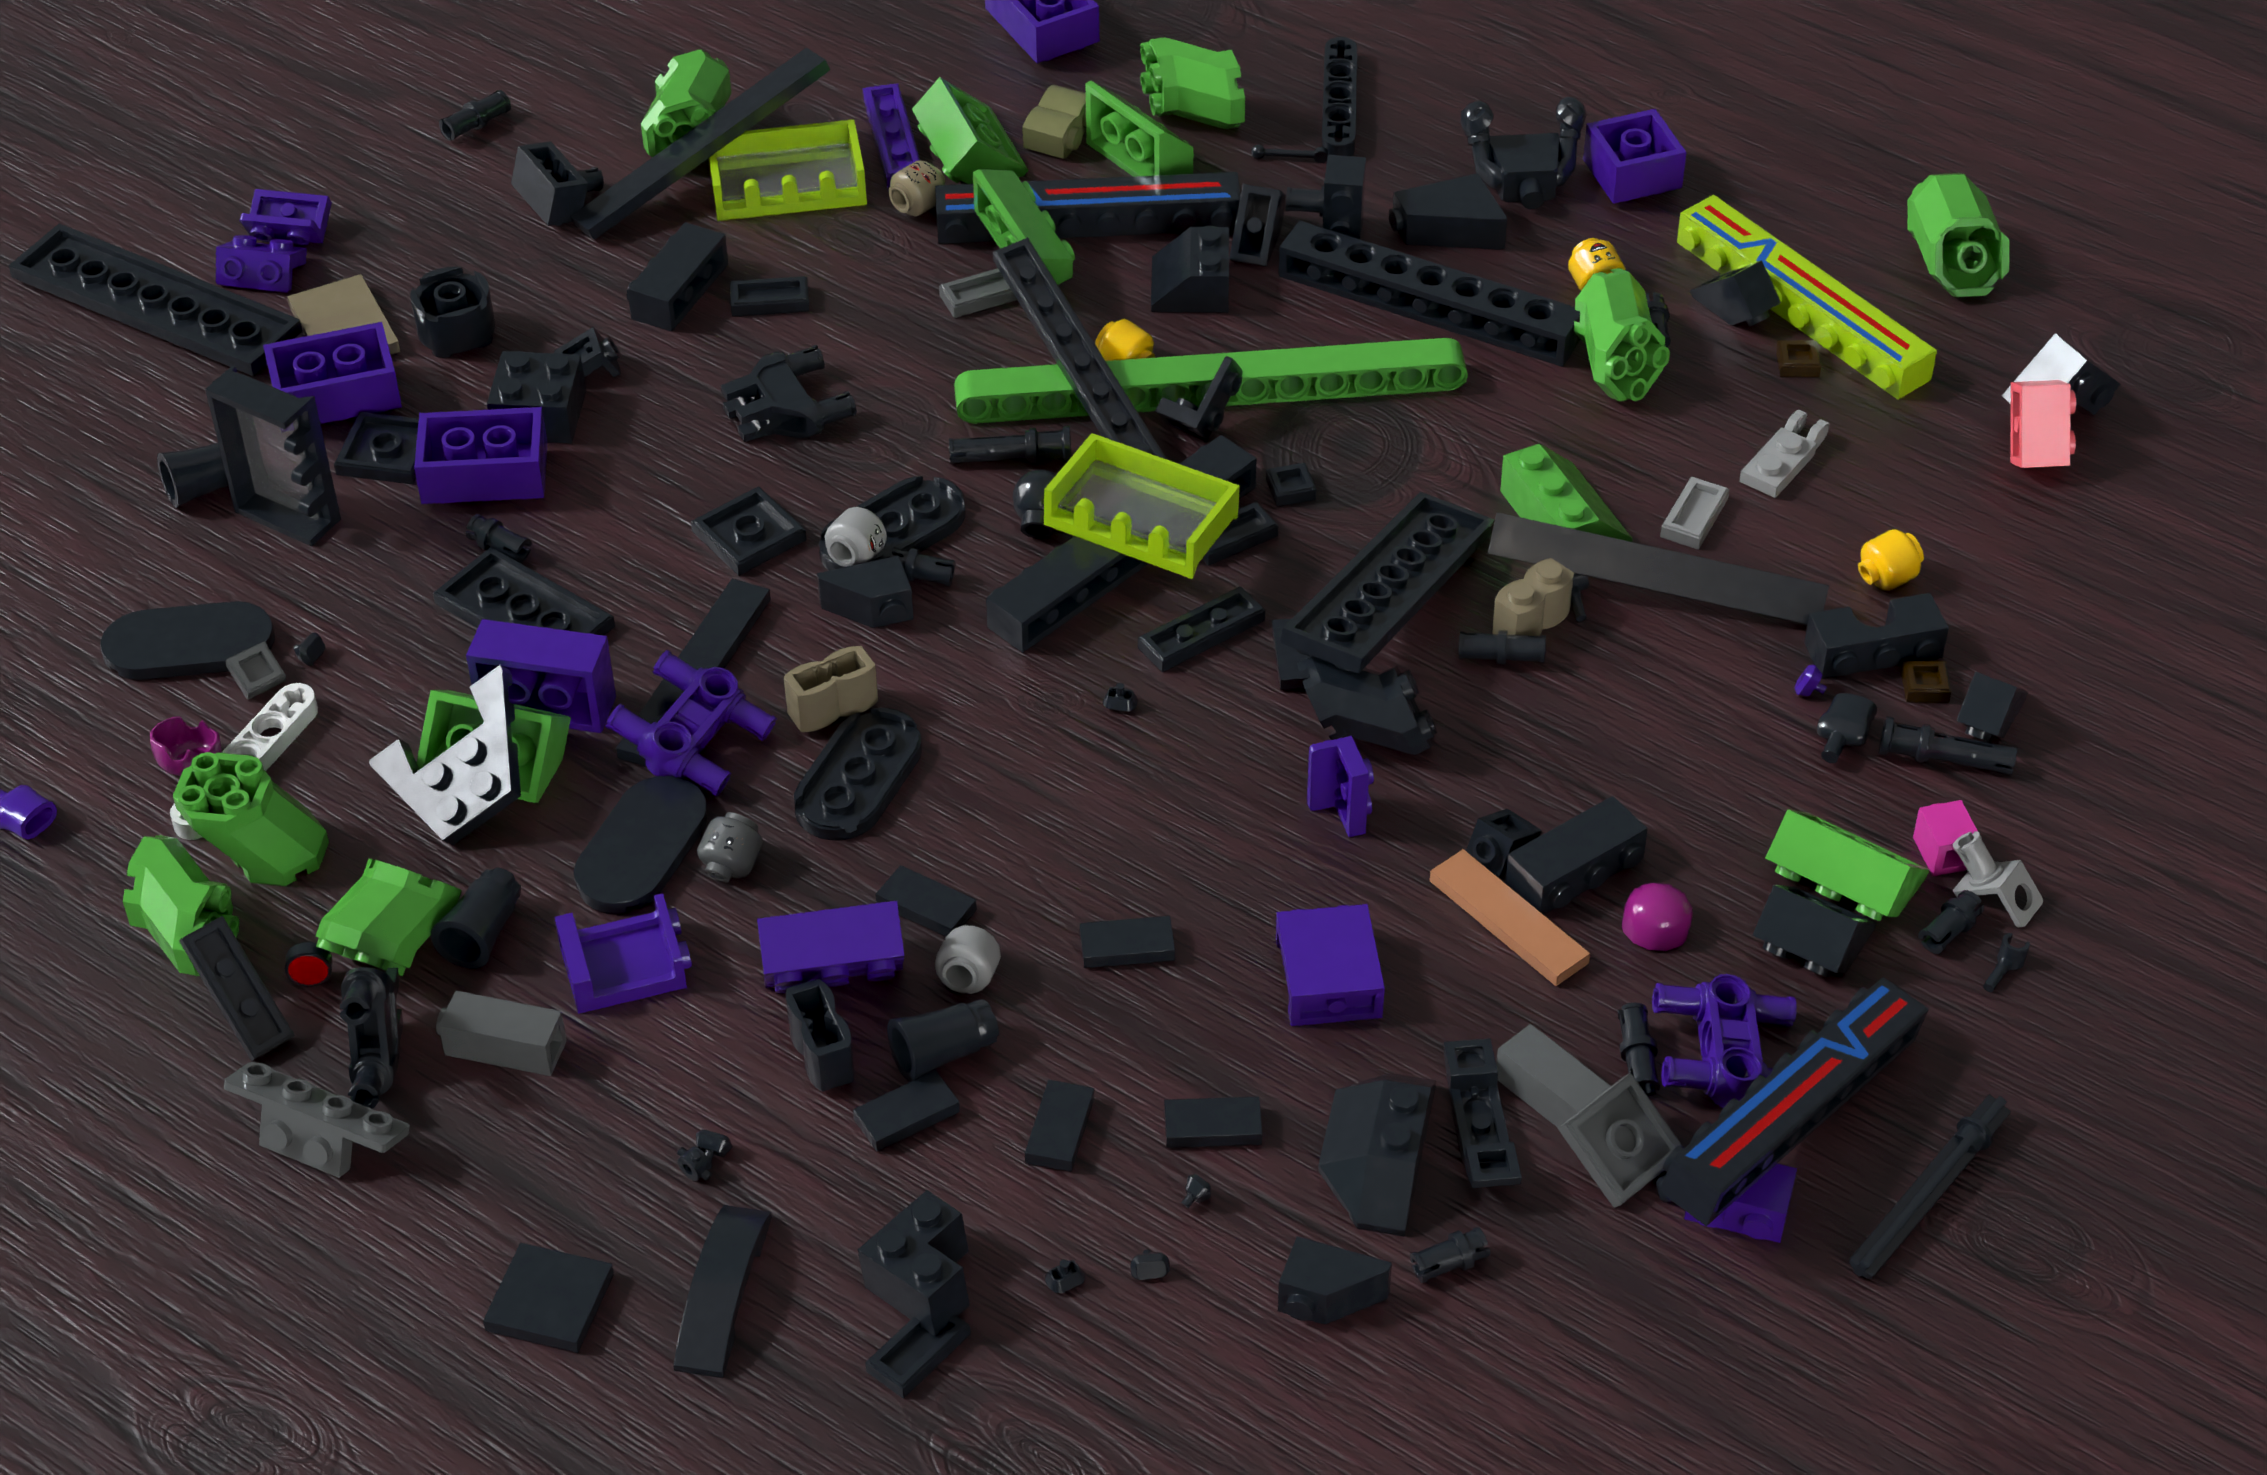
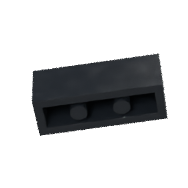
M685 222L674 235L669 237L666 245L656 257L650 259L647 267L638 278L629 284L626 297L630 305L631 319L672 332L729 264L725 234Z
M1611 796L1509 853L1505 884L1543 915L1555 908H1562L1572 898L1590 888H1598L1608 878L1618 872L1635 867L1644 858L1648 828L1614 796Z

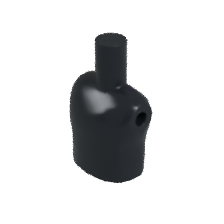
M1848 693L1835 695L1829 709L1820 717L1817 725L1818 735L1828 740L1821 753L1824 761L1836 763L1845 745L1861 746L1865 744L1869 735L1870 725L1877 714V706L1874 702L1865 697Z

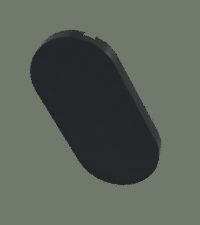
M915 476L896 483L858 505L857 507L868 509L876 514L886 529L887 541L885 546L872 561L889 558L893 555L892 550L894 547L904 551L914 548L922 552L954 533L962 525L966 513L964 496L960 488L953 482L941 477L933 476L934 481L923 480V476ZM836 519L828 523L820 535L819 555L822 564L827 570L844 567L831 559L825 545L827 528Z
M242 601L146 609L126 614L110 624L102 635L100 648L106 666L110 670L111 668L117 670L119 676L127 679L144 680L227 672L229 670L226 667V659L264 641L269 649H271L274 643V630L271 619L265 610L255 604Z
M891 708L870 709L871 713L860 716V712L849 716L840 724L794 792L795 816L799 825L805 831L821 839L847 840L864 834L878 822L922 754L921 734L917 729V724L909 715Z
M674 776L648 778L629 788L575 864L574 878L576 887L585 904L604 913L618 914L627 912L628 907L638 905L640 909L654 901V895L661 893L706 826V800L702 791L692 782L679 777L675 778Z

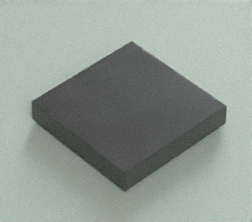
M1631 1073L1623 1076L1557 1128L1613 1208L1622 1205L1663 1172V1164L1669 1154L1678 1145L1683 1146Z

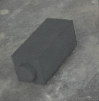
M455 991L448 1007L442 1008L439 1012L436 1023V1032L438 1035H441L446 1056L547 1076L552 1075L567 1042L562 1011L461 991Z
M1529 1024L1498 1048L1496 1063L1498 1081L1557 1128L1610 1087L1608 1083L1532 1024Z

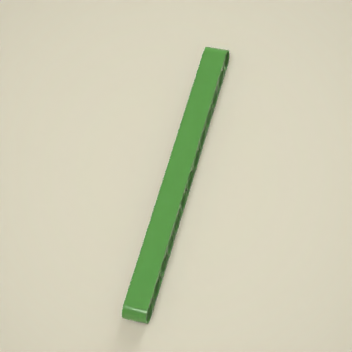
M1452 338L1106 361L1137 412L1155 411L1162 397L1177 402L1178 398H1182L1199 408L1226 356L1233 358L1243 370L1241 387L1236 395L1230 397L1226 406L1450 391L1461 387L1468 378L1461 345ZM1058 364L970 370L961 373L955 379L954 389L957 414L961 420L967 423L976 424L1089 416Z

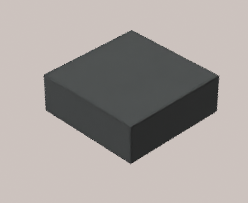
M265 641L226 659V667L247 700L286 681V674Z

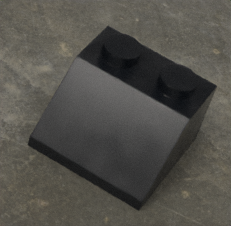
M1190 227L1152 256L1151 312L1228 313L1229 227Z
M1773 885L1752 936L1765 941L1762 949L1788 959L1791 952L1806 959L1804 967L1825 977H1830L1832 971L1835 973H1846L1874 931L1877 922L1795 886Z

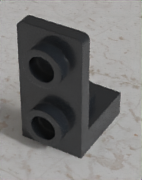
M1226 356L1199 408L1182 398H1178L1177 402L1162 397L1155 411L1167 425L1207 442L1212 432H1215L1220 427L1224 418V409L1230 397L1236 395L1242 384L1243 370L1233 358Z

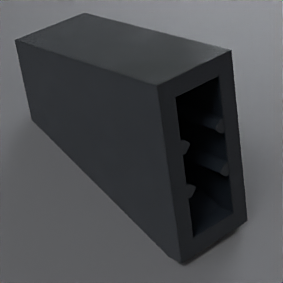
M1478 173L1393 192V208L1389 209L1388 212L1389 223L1393 231H1398L1406 245L1495 250L1505 248L1507 217Z

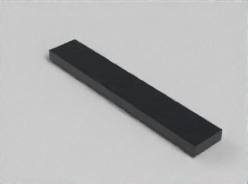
M732 578L678 658L697 670L701 667L704 669L713 667L725 669L770 602V589ZM663 679L638 716L650 724L653 722L658 723L684 691ZM623 737L616 747L618 758L646 766L645 758L639 755L637 746Z

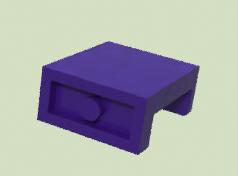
M663 893L654 895L656 910L652 913L577 930L573 913L554 917L559 946L578 1014L687 988L684 969L692 967L689 949L686 941L677 942L676 935L682 934L676 908L667 909Z
M1368 904L1341 905L1305 910L1296 909L1276 913V944L1278 948H1281L1289 992L1288 1014L1291 1026L1383 1018L1385 987Z

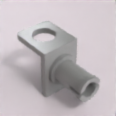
M1975 831L1973 834L1968 832L1960 836L1953 843V848L1960 856L1968 872L1953 889L1955 896L1958 897V894L1963 890L1972 891L1976 895L1998 894L2015 926L2018 928L2025 927L2043 904V898L2022 861L1994 862L1979 832ZM2018 885L2025 889L2027 895V903L2023 910L2017 906L2015 901V890Z

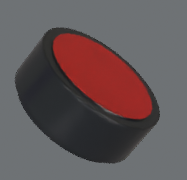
M303 942L294 945L286 954V976L293 983L304 987H314L325 983L332 973L333 958L330 951L316 947L317 943Z

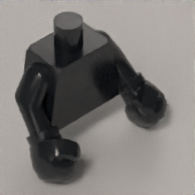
M1565 97L1559 101L1556 107V121L1560 123V137L1558 133L1490 136L1489 125L1493 121L1494 114L1487 103L1479 100L1469 103L1461 111L1460 123L1467 137L1468 145L1472 147L1475 171L1483 182L1492 189H1496L1502 201L1522 202L1525 208L1533 210L1541 207L1544 201L1554 199L1556 187L1564 185L1576 168L1577 143L1581 139V130L1587 114L1585 105L1578 99Z

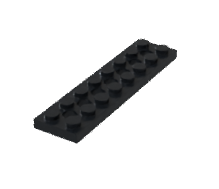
M60 223L8 265L11 277L227 366L231 367L233 365L237 370L252 376L267 364L263 345L290 340L291 338L295 339L303 332L301 321L298 318Z
M1419 492L1283 627L1280 643L1295 648L1300 654L1315 656L1333 663L1341 670L1353 671L1359 674L1492 534L1495 519Z

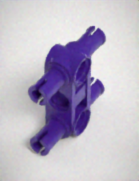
M666 650L656 662L653 674L660 676L684 691L658 723L653 722L650 724L626 709L624 705L619 704L609 716L605 727L635 744L639 755L645 758V764L653 775L657 777L674 776L681 779L686 776L717 797L726 787L732 773L700 755V752L725 723L728 724L732 721L758 737L759 740L764 741L773 729L777 718L745 699L746 695L743 693L744 691L738 688V681L735 675L729 670L720 667L709 669L701 667L697 670L673 655L669 650Z
M1720 974L1714 977L1711 982H1702L1697 984L1695 988L1656 983L1652 996L1653 1012L1693 1016V1019L1697 1021L1702 1061L1666 1056L1661 1072V1080L1664 1087L1702 1089L1703 1093L1708 1095L1715 1104L1724 1108L1731 1099L1736 1098L1740 1101L1745 1097L1749 1086L1758 1076L1763 1075L1767 1078L1771 1074L1773 1068L1767 1067L1762 1059L1757 1022L1779 1024L1787 1027L1793 1026L1797 1011L1796 999L1794 997L1756 994L1755 990L1751 989L1744 980L1731 974Z

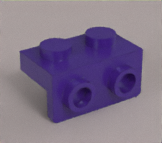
M255 189L250 213H242L240 222L248 234L257 237L259 241L270 242L273 239L293 241V244L308 245L309 242L323 243L332 202L325 195Z
M233 236V241L216 246V283L224 286L289 292L292 289V269L306 264L307 248L293 247V241L274 239L270 240V244L257 243V237Z
M1352 736L1312 744L1309 747L1307 805L1310 811L1335 806L1349 838L1366 834L1367 815L1372 813L1368 785L1374 783L1373 769L1369 759H1362Z

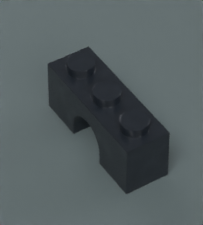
M1931 593L1890 599L1885 626L1873 627L1860 622L1853 614L1850 606L1809 613L1804 644L1814 664L1821 671L1822 679L1899 666L1902 665L1903 661H1930L1943 658L1949 627Z

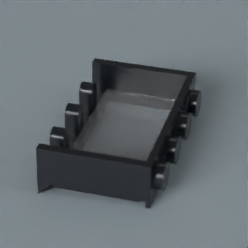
M232 365L219 378L214 380L205 391L235 513L309 546H313L341 520L315 396L295 397L249 376L237 373L236 367Z

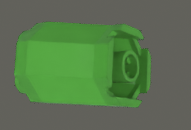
M1166 37L1151 39L1149 42L1140 44L1141 58L1143 64L1146 65V72H1142L1140 75L1141 86L1144 94H1150L1149 101L1153 116L1158 115L1159 117L1173 114L1222 129L1239 127L1240 124L1245 122V94L1243 88H1238L1236 78L1241 77V72L1232 50L1216 52Z
M700 49L675 56L667 64L669 71L664 77L660 73L655 80L656 97L641 122L643 145L649 156L654 157L725 106L731 95L729 69L724 61L717 57L714 59L709 53Z
M1961 173L1929 175L1924 182L1919 183L1913 189L1912 195L1908 198V231L1917 241L1930 275L1951 296H1987L1994 288L1992 285L2009 272L2010 240L2000 231L1986 195L1965 174Z
M1616 268L1612 269V273L1608 274L1604 272L1594 273L1575 299V310L1580 312V323L1574 321V332L1587 346L1593 380L1610 398L1617 401L1628 399L1633 401L1641 400L1669 362L1670 351L1665 346V337L1652 323L1645 290L1630 272Z
M205 752L194 757L191 766L183 770L173 793L176 809L195 832L230 857L238 868L241 866L244 875L250 883L287 886L297 881L295 874L305 869L310 874L320 868L329 844L326 830L307 807L271 780L264 770L262 762L257 757Z
M155 835V837L144 836L128 864L127 876L135 877L133 890L125 889L123 904L130 926L147 929L179 973L199 976L179 941L181 938L221 916L224 917L231 931L237 937L239 918L232 915L231 889L227 884L209 881L177 838L163 835Z
M368 859L363 876L321 919L315 936L319 938L316 947L386 971L387 968H398V974L403 976L405 969L411 967L416 951L431 935L433 926L456 905L462 890L379 860Z

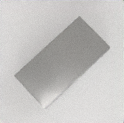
M1691 477L1661 526L1660 537L1699 550L1728 500L1729 489Z

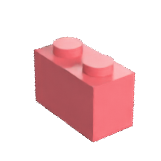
M2060 380L2011 382L2010 463L2021 468L2070 466V455H2073L2076 449L2075 434L2073 430H2070V414H2074L2076 410V396L2074 390H2071V384Z

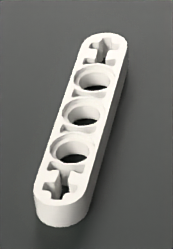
M302 683L284 686L222 753L257 757L262 762L263 768L266 771L317 715L318 706L313 689L307 684ZM277 727L282 729L279 734L272 737L260 735L268 728ZM174 803L170 809V817L176 834L186 840L202 838L201 835L192 829L176 809Z

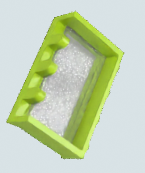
M854 119L745 131L708 158L717 221L867 205L865 171Z
M1091 433L1044 489V525L1193 579L1198 563L1230 522L1238 518L1240 486Z

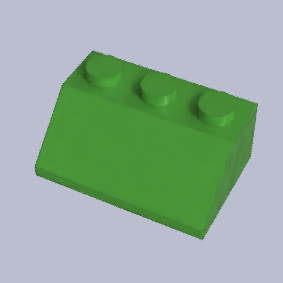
M939 77L912 108L919 121L918 129L930 140V150L941 159L944 164L942 170L952 181L956 183L963 181L966 184H973V172L979 169L1014 171L1017 177L1024 176L1029 171L991 107L943 78Z
M1093 81L1085 83L1086 139L1089 146L1133 177L1193 174V146L1121 96Z
M979 169L973 172L974 210L999 248L1001 249L1029 238L1057 285L1072 278L1075 254L1070 244L1065 239L1060 241L1054 232L1056 230L1055 224L1046 210L1041 212L1036 205L1035 194L1028 182L1024 181L1021 183L1015 172L1009 170Z
M1541 444L1503 455L1500 492L1521 518L1632 542L1633 538L1573 462Z
M430 690L417 757L419 770L484 723L473 695L452 690ZM514 704L515 720L511 722L512 742L516 743L518 747L521 797L518 799L539 803L563 760L571 717Z
M1790 809L1787 810L1765 859L1778 864L1775 869L1776 873L1799 883L1802 876L1818 883L1815 889L1816 892L1840 902L1842 896L1858 902L1856 911L1877 921H1881L1883 915L1898 917L1927 878L1930 869L1813 814Z

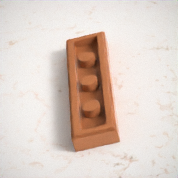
M1464 849L1430 871V882L1553 985L1558 986L1589 964L1590 953Z

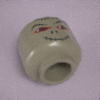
M921 160L915 161L896 172L891 178L889 197L893 206L901 213H906L910 216H919L935 207V185H945L944 175L937 167Z

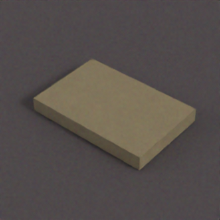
M361 274L287 296L293 315L301 321L305 337L382 322L390 354L400 352L399 341Z

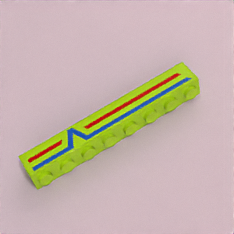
M1712 195L1680 213L1678 244L1720 274L1762 260L1781 301L1780 304L1771 308V310L1817 341L1822 347L1829 350L1897 400L1931 381L1937 354L1935 348L1717 196Z

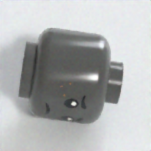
M733 812L726 813L725 817L712 819L697 849L699 859L706 865L705 873L722 882H729L731 877L744 878L748 876L763 847L762 836L758 833L759 826L747 817Z

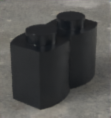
M820 979L787 988L786 1003L791 1041L797 1051L804 1056L806 1073L811 1083L823 1092L853 1082L854 1063L851 1033L847 1023L836 1013L835 999L831 989Z

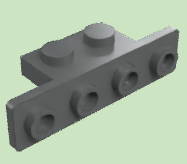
M249 1062L224 1080L225 1090L262 1104L260 1146L338 1178L350 1170L353 1142L384 1153L409 1135L410 1125L393 1118L386 1112L373 1110L353 1102L346 1096L333 1094L311 1085L306 1080L296 1079L273 1070L270 1066L263 1063Z

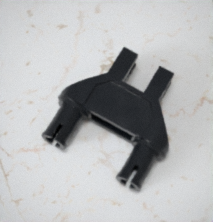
M816 344L788 355L779 351L764 355L750 374L720 385L721 392L727 402L723 403V410L729 419L738 417L742 425L737 427L738 433L744 442L772 434L806 438L821 433L825 428V424L850 416L853 417L857 414L854 399L849 391L817 402L808 396L796 378L815 370L824 369V358Z
M354 968L346 973L341 985L342 1002L339 1009H342L340 1012L341 1018L347 1022L351 1057L349 1077L352 1087L348 1092V1096H351L350 1099L353 1102L371 1109L375 1108L378 1104L379 1095L385 1093L391 1087L398 1068L400 1039L403 1029L402 1009H397L396 1006L399 989L398 968H387L386 973L373 968Z

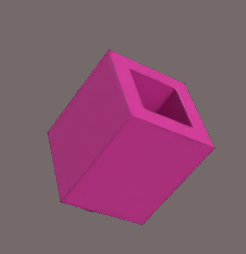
M1962 800L1935 803L1919 808L1913 839L1932 876L1967 870L1960 856L1954 850L1953 843L1963 834L1968 832L1973 834L1975 831L1978 832Z

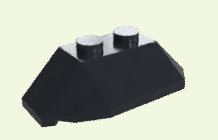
M1388 1073L1336 1089L1318 1171L1338 1201L1349 1212V1217L1357 1229L1405 1237L1437 1080Z

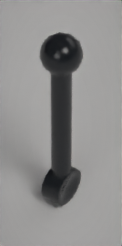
M1258 144L1252 147L1251 154L1255 159H1261L1264 156L1314 158L1316 162L1324 163L1327 161L1329 151L1325 147H1318L1314 151L1267 149Z

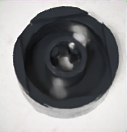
M444 267L433 270L419 279L420 285L416 290L412 288L410 292L414 320L419 340L423 345L432 350L434 356L448 358L454 353L484 348L492 343L495 319L489 284L482 274L474 271L473 276L463 273L462 267Z

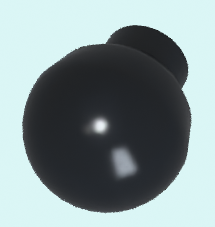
M1047 470L1028 472L1017 481L1012 494L1014 510L1021 519V532L1028 537L1043 539L1053 534L1054 528L1044 525V489L1056 476L1053 472Z

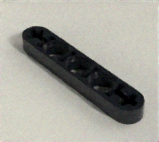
M1335 37L1328 40L1325 44L1322 147L1327 148L1329 155L1352 156L1355 152L1357 44L1352 39L1346 37ZM1337 55H1344V59H1337ZM1342 74V75H1347V76H1345V77H1337V76H1333V75ZM1342 96L1346 97V99H1336L1332 97ZM1338 118H1340V119H1345L1346 121H1340V122H1339V121H1333L1332 119H1338ZM1335 137H1342V142H1335Z

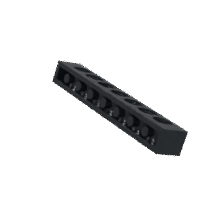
M1299 221L1279 247V277L1551 364L1563 367L1581 340L1574 332V321L1580 323V312L1576 311L1574 306L1303 221Z

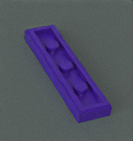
M897 83L863 88V100L887 187H890L891 178L896 172L920 160L900 87Z

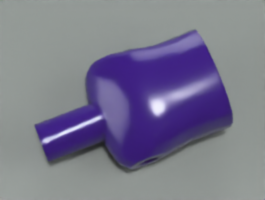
M20 785L8 793L0 789V829L11 831L29 840L43 832L56 818L57 808L55 804L39 795L30 786Z

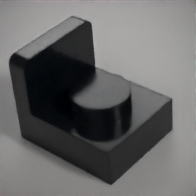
M594 327L554 350V353L581 355L584 377L590 375L602 365L614 378L621 374L617 361L621 357L618 347L610 337L604 339Z
M1507 808L1478 818L1466 852L1495 876L1499 877L1506 872L1508 854L1538 838L1542 830Z

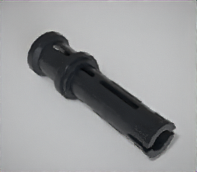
M1063 426V429L1059 431L1037 432L1036 428H1029V430L1025 431V435L962 439L949 438L950 464L1027 459V463H1031V465L1038 464L1039 460L1064 459L1065 462H1068L1072 457L1070 426Z
M1886 716L1879 745L1880 755L1886 756L1888 752L1915 757V761L1923 763V761L1928 762L1929 758L1994 770L2008 775H2012V767L2015 766L2017 757L2016 747L1995 745L1988 742L1945 735L1935 732V728H1932L1931 725L1923 724L1921 727L1896 723L1893 717Z

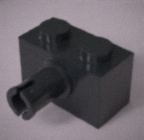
M549 141L518 146L511 184L547 226L573 222L570 216L584 207L586 192L601 191L604 186V178L598 167L577 171L558 148Z
M1328 155L1324 186H1322L1321 190L1287 187L1285 210L1287 212L1319 213V216L1323 217L1322 228L1361 240L1366 157Z

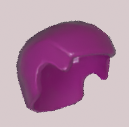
M176 716L159 722L150 731L151 748L157 764L165 772L181 776L183 770L191 766L193 758L202 753L210 752L216 754L222 752L219 733L209 728L203 720L200 721L198 727H190L183 721L182 717Z
M1643 884L1639 888H1635L1627 899L1623 913L1622 930L1634 944L1648 950L1667 951L1685 943L1692 925L1693 907L1686 894L1670 884Z

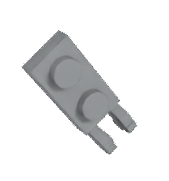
M1801 410L1795 411L1789 417L1785 427H1781L1742 469L1739 482L1776 498L1815 455L1816 449L1827 436L1830 424L1819 419L1811 427L1807 437H1802L1798 433L1801 432L1806 424L1807 413Z

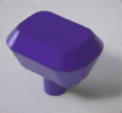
M1808 665L1797 680L1794 689L1798 696H1810L1814 690L1822 694L1826 691L1827 686L1820 683L1822 673L1816 665Z

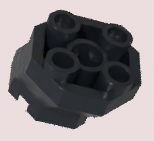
M1310 656L1297 663L1299 672L1308 669L1310 678L1303 680V684L1324 729L1333 726L1335 729L1329 735L1330 740L1352 736L1353 738L1413 755L1432 747L1431 738L1435 737L1434 734L1437 733V729L1429 711L1426 709L1420 712L1415 697L1420 692L1410 670L1401 673L1398 666L1383 672L1364 668L1358 674L1353 671L1341 670L1333 663L1315 656Z

